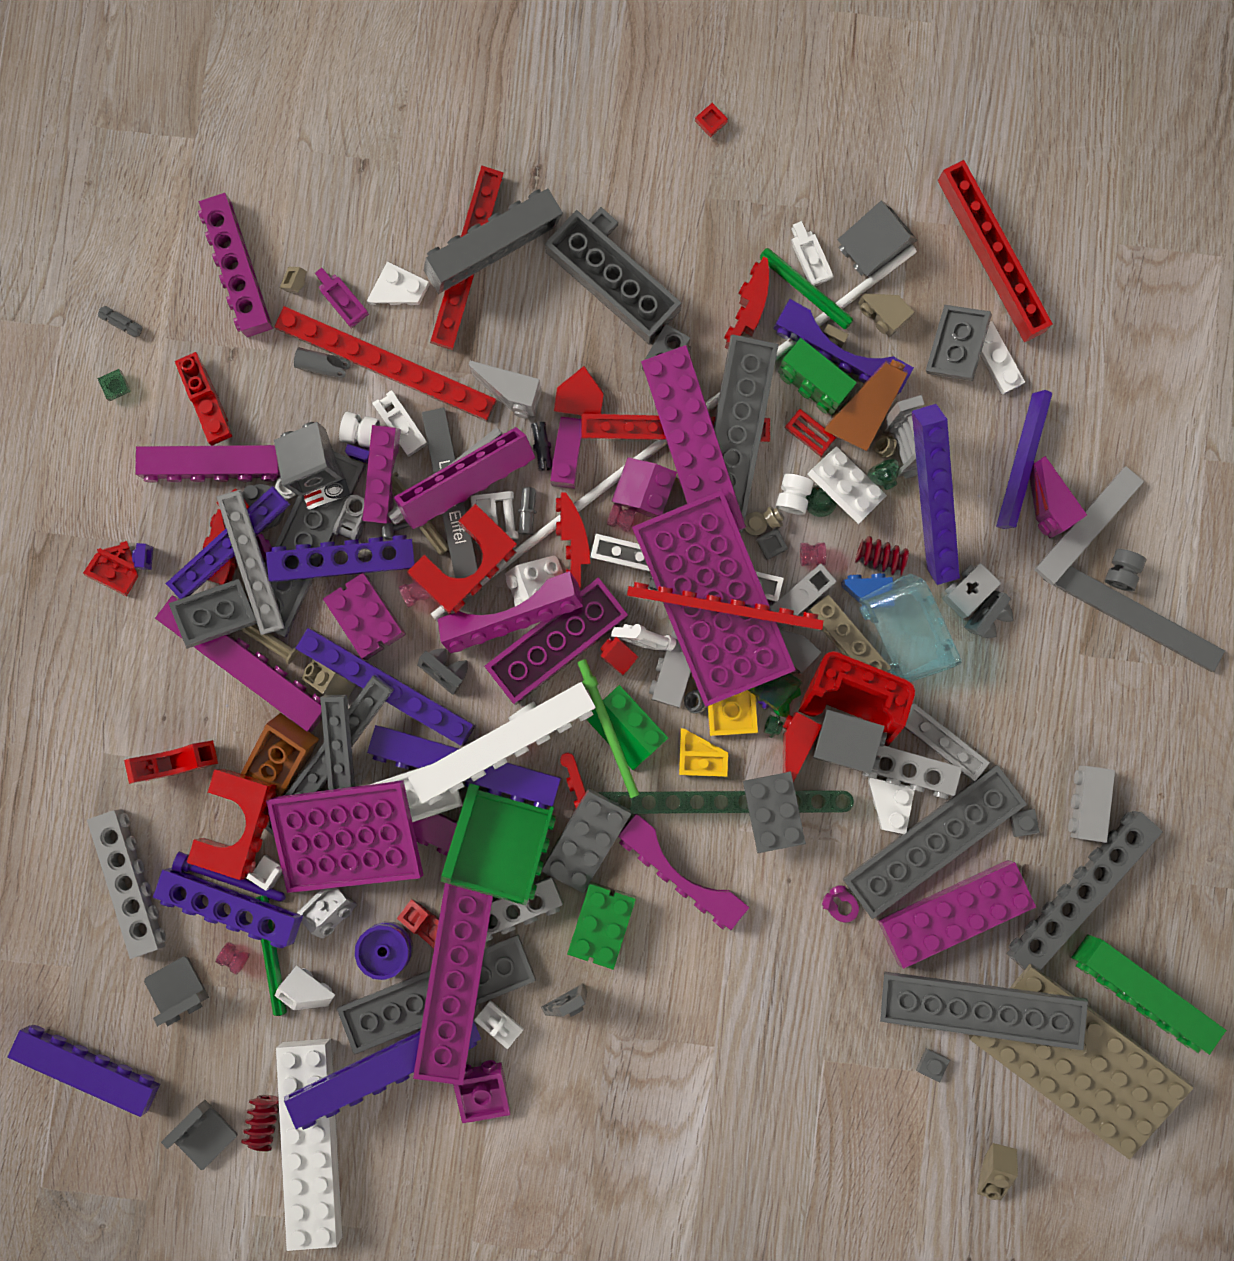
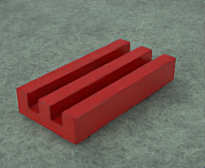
M801 409L796 412L785 426L787 431L820 457L837 438L825 431L823 426ZM801 417L804 421H806L809 425H811L814 429H816L819 433L826 437L828 441L825 442L823 439H821L818 435H816L813 431H811L808 427L801 423L798 420V418ZM795 424L798 428H800L803 432H805L808 436H810L813 440L822 446V449L792 425Z

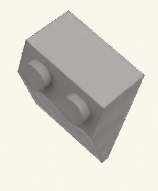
M470 360L469 367L473 377L506 407L515 412L514 415L528 419V416L535 417L542 393L539 379Z

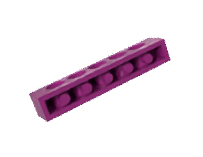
M224 192L198 201L201 208L198 211L200 220L203 225L206 224L208 229L205 232L206 239L210 246L213 245L215 251L212 254L213 260L222 272L219 275L221 284L224 289L227 288L229 296L226 297L227 303L236 314V318H233L237 331H241L248 338L272 330L273 326L231 200ZM219 220H224L221 226L215 227ZM231 241L229 247L222 248L225 242ZM238 262V266L235 269L229 270L231 264ZM240 284H245V288L242 291H236ZM253 305L250 312L244 313L246 306Z

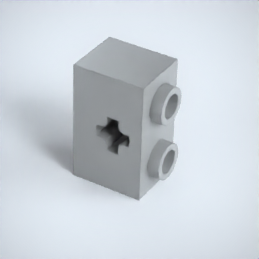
M981 563L976 566L969 565L961 573L963 578L958 583L952 582L944 590L947 594L942 599L962 619L968 617L1001 584ZM972 585V593L968 594L966 592L968 590V586Z

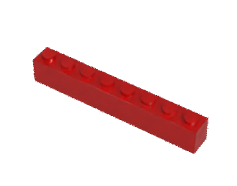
M965 160L944 169L938 179V183L1022 340L1025 343L1045 333L1053 323Z

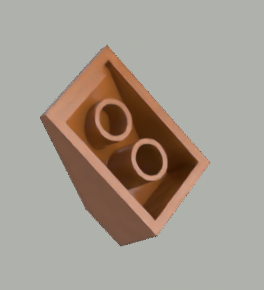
M279 713L266 723L240 774L275 784L276 797L284 796L310 758L320 739L304 730L282 713Z

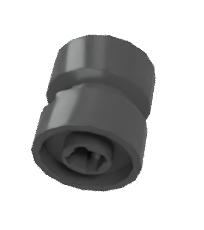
M1117 549L1112 559L1114 567L1109 568L1104 580L1105 583L1117 589L1134 592L1139 582L1137 574L1142 573L1147 559L1136 552Z

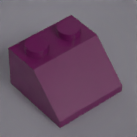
M628 457L611 502L651 518L663 514L677 472L656 463Z

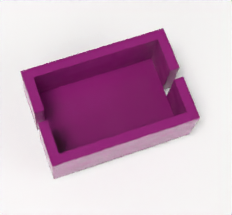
M364 573L346 583V590L340 587L323 598L346 636L364 660L370 659L384 649L379 644L380 641L390 646L406 635L370 578Z

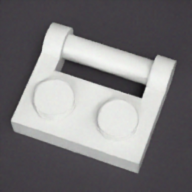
M508 491L471 496L472 506L476 504L497 525L496 501H503L505 533L512 540L519 539L518 531H515L512 504L514 492Z
M624 624L623 628L613 627L611 637H617L622 641L645 649L671 651L676 645L674 637L656 634L646 630L644 626L639 624L634 626Z

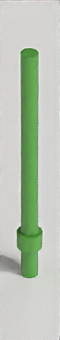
M581 660L577 663L584 679L582 683L585 689L589 691L629 796L633 798L640 794L597 688L599 685L596 676L593 677L587 660Z

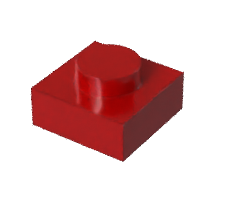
M712 102L695 117V122L711 138L728 122V118Z

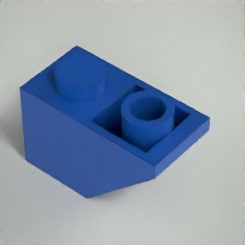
M884 573L872 574L871 578L863 579L862 575H848L847 579L841 582V587L866 609L891 608L894 606L893 577H886Z

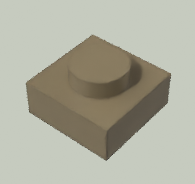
M288 267L279 288L286 292L299 293V290L305 284L307 271L301 267Z
M827 324L823 332L831 342L842 348L849 335Z

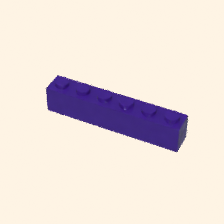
M29 1025L19 1030L7 1058L136 1116L141 1117L149 1111L160 1086V1083L155 1082L152 1076L147 1074L139 1075L133 1072L130 1066L124 1064L117 1065L110 1062L111 1059L102 1054H92L83 1045H72L66 1042L67 1039L63 1036L45 1033V1029L40 1026Z

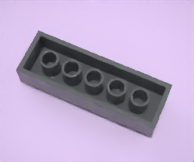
M547 188L541 192L538 189L528 196V200L522 203L519 200L508 207L509 210L505 213L497 212L488 218L489 222L481 226L478 223L468 230V234L463 237L457 235L447 242V246L441 249L435 247L427 253L423 271L438 295L557 227L563 212L550 190Z
M578 210L545 243L546 254L649 345L661 333L665 324L668 325L681 311V302Z

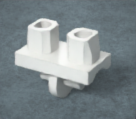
M491 1000L474 1020L507 1049L524 1030Z

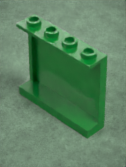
M469 784L441 875V882L527 905L528 899L533 900L537 888V885L533 884L535 875L540 876L544 862L539 861L541 852L546 853L550 839L546 838L548 829L553 830L556 816L552 815L554 807L550 806L549 810L480 791L478 790L479 786Z

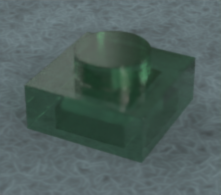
M120 369L97 378L108 401L131 392Z

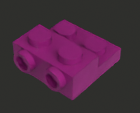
M487 1060L477 1067H471V1065L466 1064L463 1085L453 1084L462 1124L510 1115L511 1109L506 1091V1080L502 1062L496 1063L494 1060Z

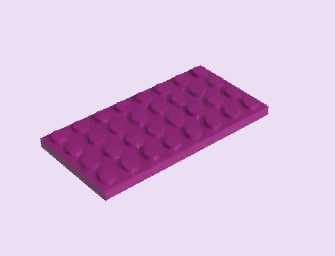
M722 490L632 527L657 590L661 586L672 588V594L682 595L683 591L697 593L696 598L706 599L707 595L721 597V602L730 604L731 599L745 601L746 607L755 608V603L769 606ZM663 602L705 707L795 671L776 622Z

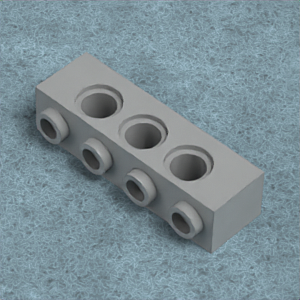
M879 746L877 755L881 756V758H889L892 761V768L889 771H883L878 766V769L872 770L871 774L862 773L863 776L874 779L877 778V775L887 777L886 782L900 786L901 782L911 784L909 789L923 793L925 789L934 791L933 796L948 800L949 795L955 796L962 767L891 747ZM911 764L915 767L916 774L914 777L907 778L903 775L902 768L904 765ZM929 771H936L939 774L940 780L936 785L927 782L926 775Z
M548 877L534 883V885H537L535 895L541 897L543 905L540 908L532 907L530 899H528L527 905L501 898L493 900L490 914L496 916L498 923L494 927L488 926L486 942L493 939L492 934L501 931L503 935L515 930L514 925L523 922L524 925H528L537 921V916L546 912V915L549 916L560 911L559 906H562L564 902L554 878ZM508 906H518L520 915L518 917H511L507 912Z

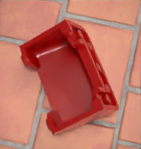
M833 651L825 654L801 701L798 712L816 717L822 714L826 705H829L863 720L885 726L883 732H887L884 746L888 747L906 726L915 696V688L906 679Z

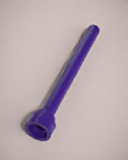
M180 851L177 853L172 864V870L180 873L192 871L238 888L267 896V898L279 902L284 901L286 898L283 892L275 889L265 891L249 880H238L187 863L189 855Z

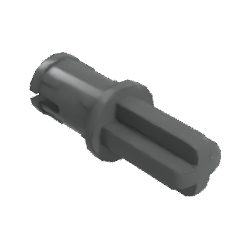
M524 487L522 489L521 509H518L520 513L518 533L523 535H533L534 514H537L535 510L536 489L532 487Z

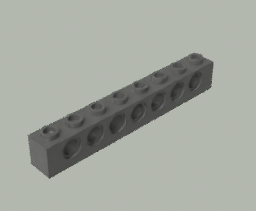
M1132 811L1126 813L1120 820L1122 824L1116 830L1108 833L1107 843H1104L1100 848H1095L1088 856L1090 860L1084 866L1081 865L1074 871L1072 875L1074 878L1068 884L1065 883L1058 889L1056 893L1058 896L1052 902L1049 901L1042 907L1040 911L1042 914L1036 920L1033 919L1026 925L1024 929L1026 932L1020 938L1017 937L1010 943L1008 947L1010 950L1006 954L1023 970L1029 964L1041 970L1163 833L1142 812ZM1130 831H1132L1134 834V840L1132 843L1129 844L1126 840V836ZM1116 849L1118 851V858L1113 862L1110 854ZM1100 867L1103 873L1101 878L1097 880L1094 872ZM1082 885H1085L1087 889L1084 897H1080L1078 894V890ZM1066 903H1069L1071 906L1070 913L1064 916L1062 908ZM1053 921L1055 929L1052 933H1047L1046 925ZM1037 939L1039 947L1036 951H1031L1030 943Z

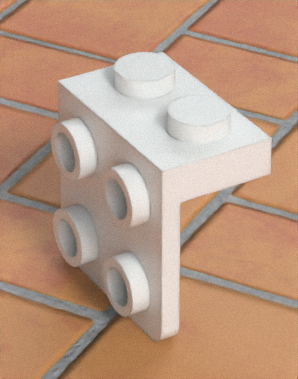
M556 556L519 564L505 573L506 583L511 589L515 606L530 598L541 588L547 579L563 574Z

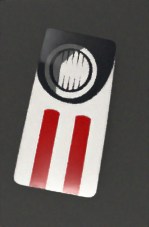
M343 478L340 481L304 495L307 508L310 510L325 503L350 496V491L346 479Z

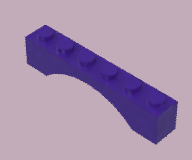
M789 299L773 327L777 331V335L789 340L790 338L798 342L802 338L829 361L839 365L838 368L847 374L852 372L859 376V380L863 383L885 361L891 362L894 359L905 365L904 369L908 371V374L897 395L901 393L914 367L894 356L866 358L841 349L821 331L815 322L811 310L792 299Z

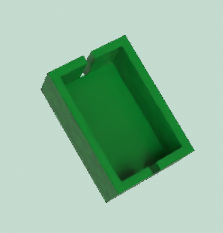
M802 338L798 340L783 358L778 370L780 378L789 385L792 383L798 388V392L804 398H811L817 403L816 406L820 411L831 415L836 412L850 395L857 383Z
M590 881L567 955L585 961L592 957L594 964L614 970L636 896L616 889L614 896L609 895L610 887Z

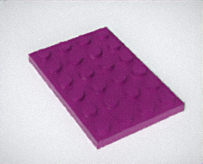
M404 780L279 796L266 800L287 893L418 879L424 875Z

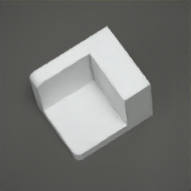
M264 855L254 872L249 873L246 878L267 891L272 889L281 877V864L268 855Z

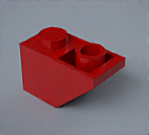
M617 637L613 641L609 638L600 648L602 652L600 655L601 659L622 676L626 674L638 659V656Z

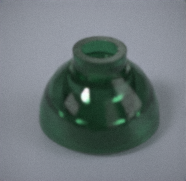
M888 459L878 463L869 469L867 473L868 478L876 485L883 486L884 490L895 487L898 484L896 481L899 475L898 460Z
M819 485L813 486L811 494L806 496V499L809 501L807 505L808 512L817 517L830 515L837 506V503Z

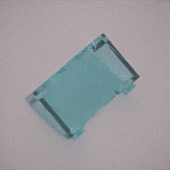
M909 573L859 599L862 605L859 609L865 620L869 619L875 624L892 661L889 673L913 682L961 664L960 655L927 583L921 577Z

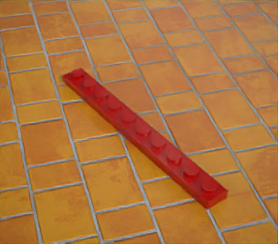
M283 306L274 327L276 330L340 358L347 359L349 362L486 422L497 402L496 398L288 307Z

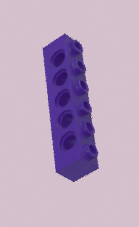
M407 535L392 536V541H383V537L369 538V543H359V540L356 539L344 541L345 545L335 546V542L320 543V547L311 548L310 544L296 545L295 550H286V546L272 547V552H266L268 578L270 582L410 569L415 564L412 539H407ZM387 547H392L396 551V556L392 560H386L382 556L383 550ZM364 549L371 551L372 559L369 562L360 561L358 558L360 551ZM338 552L347 553L348 560L345 564L339 565L335 562L334 557ZM314 554H321L324 558L323 564L319 567H314L310 563V559ZM291 556H296L299 559V565L295 569H289L286 565L287 559Z
M172 868L162 870L153 898L161 900L160 904L164 906H177L182 908V912L185 914H199L204 916V920L207 922L226 924V928L231 931L240 932L242 930L247 932L250 938L262 940L263 938L271 941L270 945L277 948H284L294 944L303 915L189 873L174 871ZM182 887L186 890V898H183L181 895ZM204 895L208 898V906L203 904L202 898ZM225 903L231 908L229 915L224 910ZM247 911L253 916L252 923L246 919ZM269 919L275 923L274 931L268 927Z

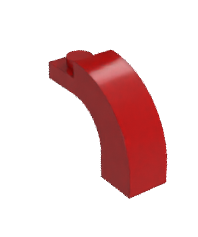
M211 740L190 744L166 752L124 760L129 784L209 767L218 764L214 741Z

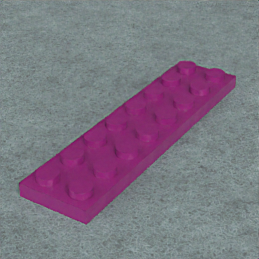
M687 345L641 361L687 504L722 490L738 530L745 529L746 524Z
M445 883L413 1079L463 1085L493 896Z

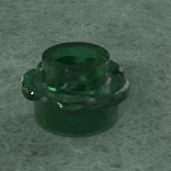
M769 715L766 720L763 732L769 734L770 738H773L774 734L779 735L782 730L783 722L780 721V716Z

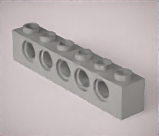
M123 809L87 819L129 958L132 959L165 947V932L159 927L157 921L159 917L158 910L155 905H152L150 898L151 887L148 882H145L143 876L144 865L141 859L137 857L135 850L137 849V843L135 838L131 836L128 828L130 826L128 815L123 812ZM113 830L118 834L116 842H113L110 837ZM120 853L125 857L123 866L118 863V855ZM127 876L133 882L130 889L125 885V878ZM134 899L140 904L138 912L132 908ZM140 923H144L147 927L145 935L139 930Z

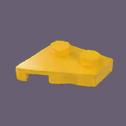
M681 728L679 775L727 777L728 752Z

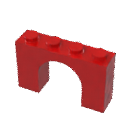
M476 504L458 520V524L479 544L482 550L483 560L474 574L466 578L449 577L425 555L407 571L408 575L449 615L453 611L458 613L466 604L463 600L469 594L472 596L476 595L483 587L480 583L486 577L491 579L500 570L497 566L503 560L507 563L517 553L514 550L517 544Z
M214 769L207 793L237 803L245 815V830L239 841L231 846L207 838L194 839L187 863L238 880L246 879L249 873H253L256 867V862H254L255 856L263 843L261 838L263 829L267 827L270 818L266 800L276 797V785L227 769Z

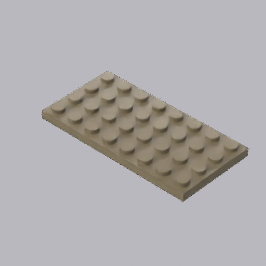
M1032 964L1028 965L1010 987L1012 989L1075 997ZM1087 1007L1083 1050L969 1035V1039L1129 1160L1193 1090L1190 1082L1089 1007Z

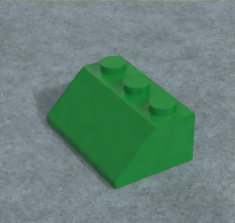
M620 685L603 699L627 764L634 770L659 748L668 737ZM596 709L592 710L594 715L586 720L609 744Z

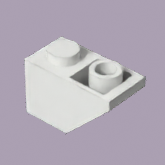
M296 965L278 987L275 996L291 1009L301 1010L329 1006L335 994L332 993V989L327 984H320L316 981L310 971L305 968L301 969Z

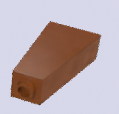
M894 359L891 362L885 361L828 421L824 430L867 451L908 374V371L904 369L905 365Z

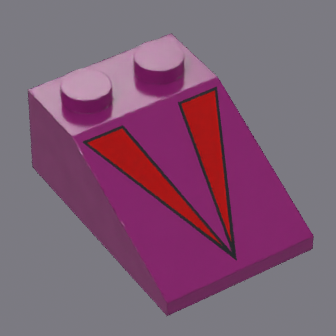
M1044 456L1035 462L1030 475L1035 516L1039 523V530L1045 536L1048 535L1049 538H1052L1086 517L1087 514L1047 457Z

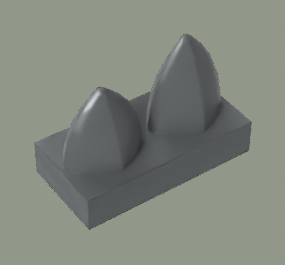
M994 590L983 601L964 628L970 633L983 638H995L997 631L994 621L996 619L1004 622L1014 621L1013 612L1009 605L1011 598L1006 593Z
M445 648L435 649L430 652L425 651L420 656L417 666L454 695L459 690L466 676L468 661H458L446 667L444 666L447 661V650Z

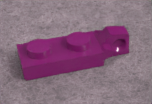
M322 267L315 272L317 278L322 283L319 286L321 293L351 329L369 315L368 311L339 276L337 277L334 274L330 277Z

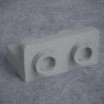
M340 887L321 889L297 913L303 915L302 922L312 935L324 939L333 933L335 927L343 919L351 915L352 910L357 904L349 899Z

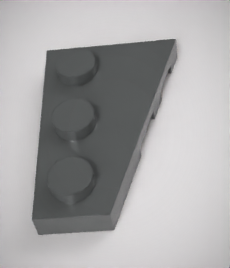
M582 983L541 1006V1009L545 1016L564 1017L569 1014L572 1017L584 1009L587 990Z

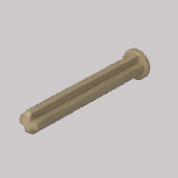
M397 472L393 473L392 492L395 496L406 490L397 478L399 475ZM430 520L425 525L419 527L439 555L448 552V544Z
M256 624L241 629V631L286 659V664H290L299 652L270 633L261 635Z

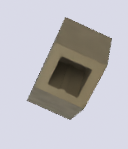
M864 294L858 303L861 312L866 317H871L876 322L877 329L889 337L910 320L914 314V311L899 295Z
M314 659L307 665L301 678L324 695H347V699L356 686L355 683Z
M992 1143L984 1156L977 1188L978 1195L986 1196L991 1200H1002L1018 1177L1017 1149Z

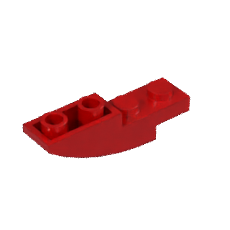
M764 256L760 263L755 262L750 271L752 278L749 283H743L738 293L741 295L739 304L743 306H741L735 317L738 320L735 327L730 326L724 336V339L727 340L726 349L729 347L731 335L742 336L745 332L753 336L759 324L769 286L768 258Z
M194 352L176 360V367L188 398L194 405L207 442L213 446L233 437L227 423L226 413L198 353Z
M561 492L560 498H556V512H560V522H556V536H560V541H570V545H567L565 549L566 560H570V569H566V572H571L578 582L579 588H581V565L590 564L588 539L584 524L574 503L566 492Z

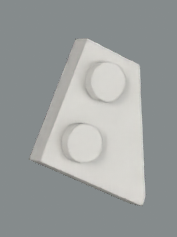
M387 262L367 302L370 305H376V303L420 305L430 284L429 281Z
M868 778V785L871 788L880 829L905 834L907 832L915 790L909 789L910 786L900 784L898 786L883 780Z

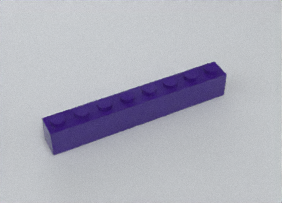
M937 404L913 410L912 421L926 566L935 583L940 585L960 579L948 419Z
M307 628L295 648L363 689L373 675L378 676L394 689L386 700L387 703L460 746L465 745L476 726L312 629Z
M375 725L367 753L373 755V760L386 763L387 759L396 761L395 766L409 769L410 766L422 768L431 765L459 750V748ZM506 763L497 769L491 766L484 770L486 775L475 781L469 778L464 784L469 787V784L488 788V793L501 796L502 792L511 794L510 799L524 803L525 799L534 801L533 806L547 809L548 805L554 806L561 778Z
M474 1020L469 1049L475 1047L477 1041L481 1040ZM421 1031L284 1096V1103L295 1129L300 1127L303 1130L310 1128L317 1123V1119L323 1116L329 1118L340 1112L339 1108L348 1104L350 1107L357 1105L364 1100V1096L370 1093L377 1095L386 1090L387 1085L393 1082L399 1084L409 1079V1074L413 1073L415 1069Z

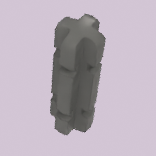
M107 306L99 309L98 317L100 319L108 320L109 324L124 332L127 331V334L134 338L141 335L143 327L138 323H132V320L116 311L114 312L113 309Z

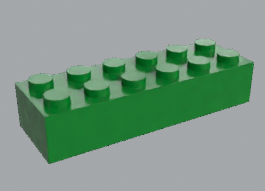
M1087 934L1071 956L1072 959L1078 962L1076 964L1078 969L1094 977L1097 983L1116 993L1115 996L1135 1007L1138 1013L1154 1021L1156 1026L1166 1033H1170L1176 1037L1179 1043L1198 1054L1200 1051H1203L1210 1055L1227 1031L1102 939Z

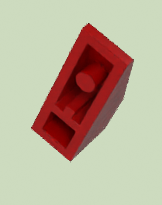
M794 712L792 716L788 714L782 726L785 728L783 733V773L791 771L793 782L822 727L821 724L798 712Z

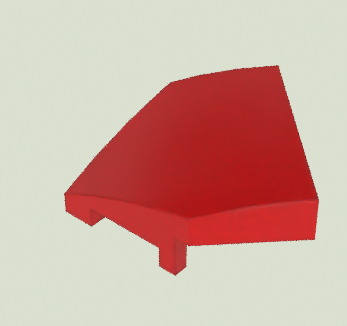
M585 366L557 387L555 412L577 415L601 414L604 393Z
M128 541L106 549H97L98 553L94 555L83 574L127 597L138 578V572L136 567H134L135 563L132 561V553Z

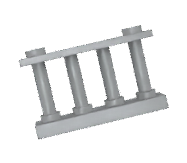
M922 395L897 402L881 423L883 433L890 431L891 434H894L897 441V447L903 466L896 472L897 477L904 476L907 479L918 475L912 411L923 407Z

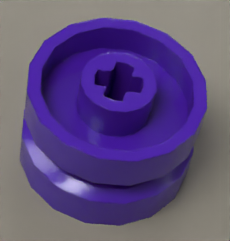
M384 921L375 924L359 937L355 945L354 956L357 966L365 975L372 979L386 980L395 977L408 965L413 954V942L407 930L395 922ZM383 947L387 950L386 954H383L381 952L383 950Z

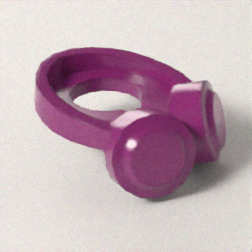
M835 886L830 890V893L824 896L822 902L823 909L828 910L836 920L848 923L857 917L859 912L858 903L847 892L845 886ZM834 897H838L842 902L847 901L851 904L852 909L848 915H841L839 913L838 905L833 901Z

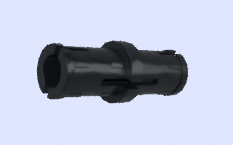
M535 422L531 424L535 443L533 450L537 454L538 470L545 471V461L548 471L552 469V459L550 455L551 442H548L546 422H539L540 432L538 424Z

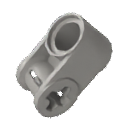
M352 495L346 499L340 516L334 525V535L341 534L351 540H359L365 521H362L364 498L359 495ZM361 501L363 505L361 511L354 513L352 509L353 504Z

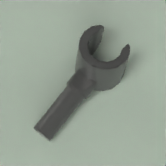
M407 522L395 525L385 524L382 527L383 539H392V536H395V530H400L410 525Z

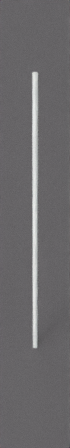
M910 245L835 304L844 309L917 252L916 248ZM823 312L815 318V322L820 327L830 317ZM789 338V340L778 347L776 360L793 348L797 342ZM720 392L706 402L708 411H711L718 405ZM656 440L633 459L646 461L668 444L667 440ZM624 466L575 502L574 505L577 511L582 510L616 484L620 479ZM560 515L514 550L517 553L507 563L503 560L497 566L500 570L493 577L556 530V522H560ZM486 577V578L481 582V585L483 586L485 583H487V582H488L489 580H491V579H489L488 577ZM440 606L431 615L437 621L447 612Z

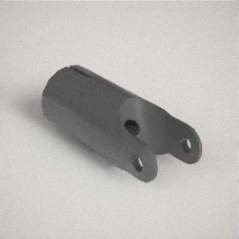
M300 347L297 348L294 356V368L338 378H344L346 375L344 369H349L351 366L347 359Z

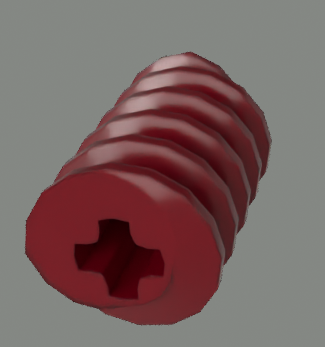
M868 536L864 541L862 539L859 545L855 563L857 564L863 558L865 567L872 561L874 570L881 564L883 573L890 567L892 576L899 570L901 577L908 561L909 550L904 548L900 553L898 545H895L891 550L889 542H886L882 547L880 539H877L872 544V537Z
M259 1095L257 1098L249 1099V1103L255 1105V1108L247 1109V1113L253 1115V1118L245 1120V1123L251 1125V1128L243 1130V1133L249 1135V1138L242 1139L241 1143L255 1151L269 1152L272 1149L269 1144L273 1142L274 1138L271 1134L275 1132L276 1128L273 1124L277 1122V1116L274 1114L279 1112V1107L276 1105L279 1103V1097Z

